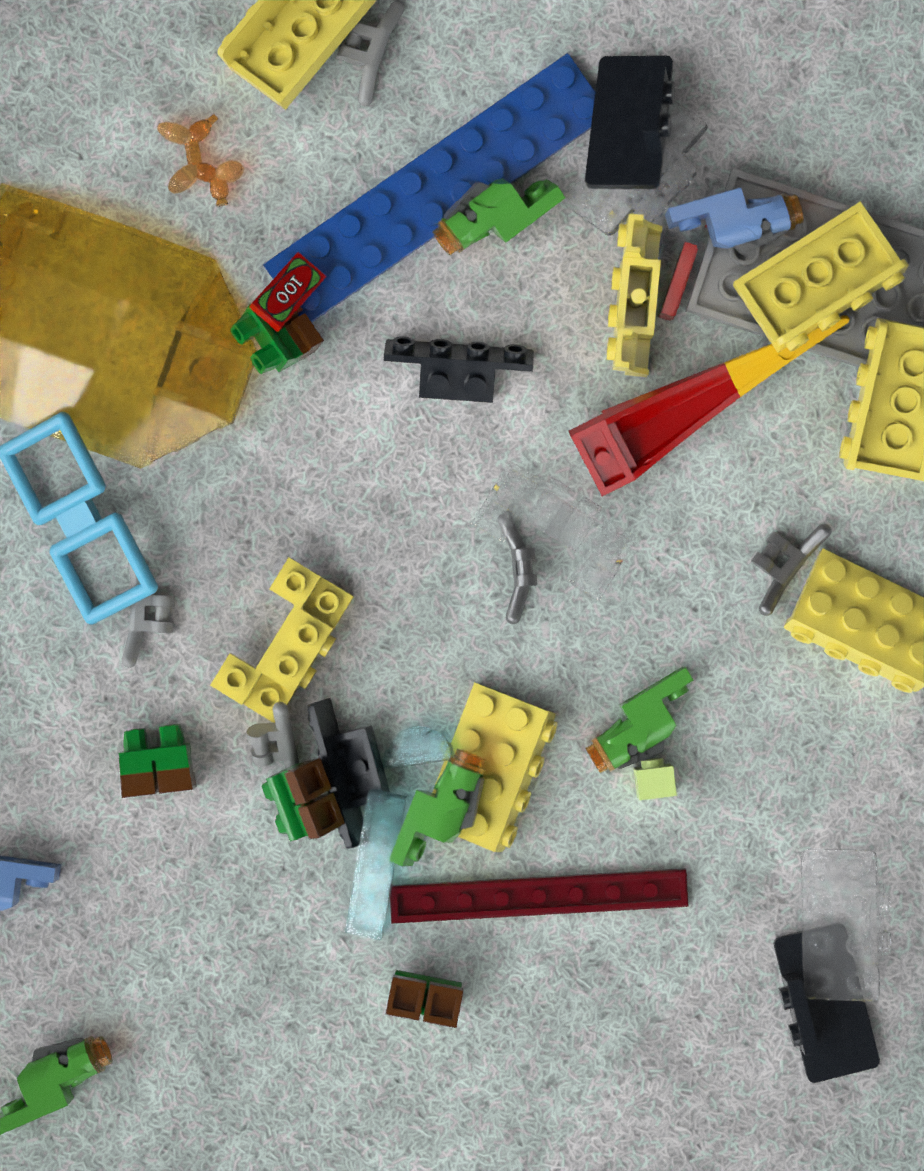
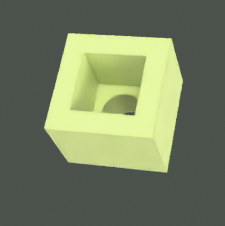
M663 758L642 760V767L633 768L636 794L639 800L677 796L673 765L664 764Z

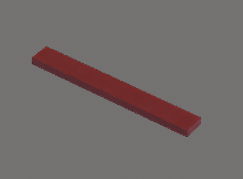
M686 868L389 885L391 924L689 907Z

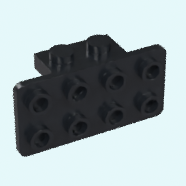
M604 56L600 59L585 172V183L588 188L656 189L660 186L665 138L671 135L672 123L671 114H668L669 104H674L675 83L672 81L673 60L670 56Z
M836 922L777 937L773 942L784 986L778 988L784 1010L790 1009L793 1021L792 1024H788L790 1038L794 1047L799 1046L808 1080L812 1083H817L878 1067L880 1058L846 926Z

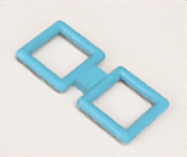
M60 412L0 446V459L32 521L36 525H43L56 518L66 536L65 539L52 545L49 552L87 624L93 625L154 594L158 590V584L122 515L112 513L103 519L101 518L92 498L103 493L106 489V484L67 412ZM61 430L88 484L42 507L15 454ZM113 530L140 584L94 607L67 554Z

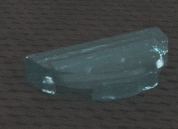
M413 726L400 731L397 734L398 737L392 741L389 749L385 750L383 768L395 769L455 760L456 757L453 746L443 734L428 727Z

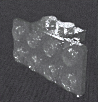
M675 100L674 104H669L668 114H671L672 123L671 135L665 138L661 184L658 188L590 189L585 183V170L564 193L566 198L562 202L567 208L607 236L614 235L619 229V224H624L629 214L644 215L645 220L654 223L663 216L667 207L682 191L688 188L692 179L697 175L686 154L707 131L708 126L705 120Z
M805 849L801 853L803 983L806 997L820 1000L876 1001L880 996L879 963L885 958V953H890L891 932L890 930H885L884 915H889L890 895L884 892V883H877V855L873 850Z

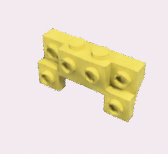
M629 214L626 224H619L617 247H624L620 268L613 267L611 290H618L616 305L610 304L608 327H614V335L608 338L606 360L613 361L612 370L625 371L627 376L647 377L649 375L650 341L654 336L661 266V260H658L663 226L651 223L644 219V215Z
M288 557L269 590L294 604V607L259 664L255 668L234 654L229 653L210 686L241 705L244 704L275 723L272 710L273 705L277 702H283L288 705L299 686L304 689L307 688L317 672L311 666L319 654L326 657L332 648L336 638L331 636L354 598L353 595Z

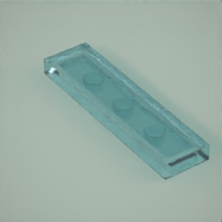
M372 788L368 792L345 933L381 940L384 935L396 865L389 861V858L402 828L407 796Z

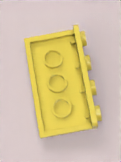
M258 0L247 10L246 15L235 29L223 39L222 44L218 48V55L233 72L286 110L376 0Z
M860 201L735 280L733 287L777 353L785 348H788L791 352L809 340L807 334L818 327L823 332L841 320L839 314L851 307L853 311H857L873 299L871 294L881 287L888 291L897 286L905 279L903 274L909 264L905 259L900 260Z
M877 318L875 327L869 326L867 330L864 348L870 350L867 363H860L856 385L861 386L858 401L852 400L849 407L847 422H851L852 427L850 436H843L839 458L844 459L843 464L846 469L854 470V468L924 481V327Z
M823 548L813 564L793 613L787 619L784 628L791 632V636L802 643L810 644L813 642L825 648L824 652L832 658L838 660H845L846 658L858 664V669L867 675H880L891 680L892 686L900 691L911 693L912 691L917 692L924 687V597Z
M474 682L436 781L437 783L448 761L461 764L483 774L484 784L475 824L471 828L462 829L458 836L459 838L493 852H503L505 847H511L517 835L518 828L514 824L518 813H523L530 801L531 792L527 791L532 777H538L544 764V757L541 756L545 743H550L556 733L558 725L554 721L556 713Z

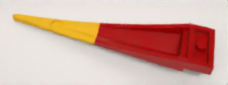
M847 315L840 316L841 320L823 332L818 327L807 334L809 340L794 351L790 352L788 348H785L777 353L773 345L769 344L602 410L601 415L569 430V434L601 496L603 497L635 481L713 417L789 362L846 325L850 318Z

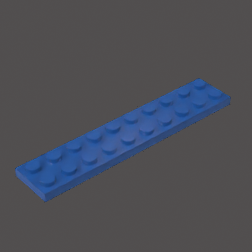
M568 53L271 258L263 266L272 279H274L294 255L299 252L327 276L301 306L303 310L299 316L305 313L310 321L314 322L445 231L446 228L441 221L444 218V214L475 182L480 181L489 185L494 180L503 178L513 184L589 131L592 123L595 91Z

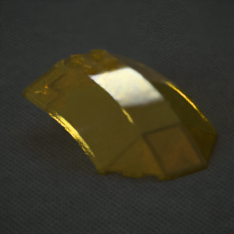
M1 183L0 418L31 429L60 412H67L88 450L140 469L153 464V461L171 452H177L199 441L201 437L218 428L223 429L233 424L254 368L250 357L258 350L252 339L241 345L230 332L233 324L242 315L225 283L217 261L122 223ZM61 430L50 435L66 442Z

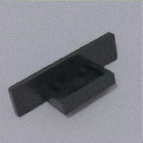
M401 336L386 340L383 361L421 364L419 398L493 403L495 369L533 372L534 350L526 349L524 346L517 344L493 347L483 342H471L468 345L452 344L445 339L422 342L415 341L410 337Z
M331 698L308 704V722L316 737L319 748L318 758L321 759L332 788L328 793H334L345 822L344 825L338 828L339 835L344 840L346 849H351L369 841L360 806L391 798V793L372 725L340 733Z

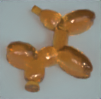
M212 114L208 119H202L193 123L189 129L174 122L159 123L157 131L164 139L171 143L185 146L188 165L180 168L171 177L168 190L174 194L182 193L199 179L200 181L210 183L212 198L217 200L216 207L228 205L226 200L229 192L227 183L238 180L244 172V167L235 160L223 162L217 168L212 164L203 163L199 142L205 139L211 131L212 124L218 120L216 115Z

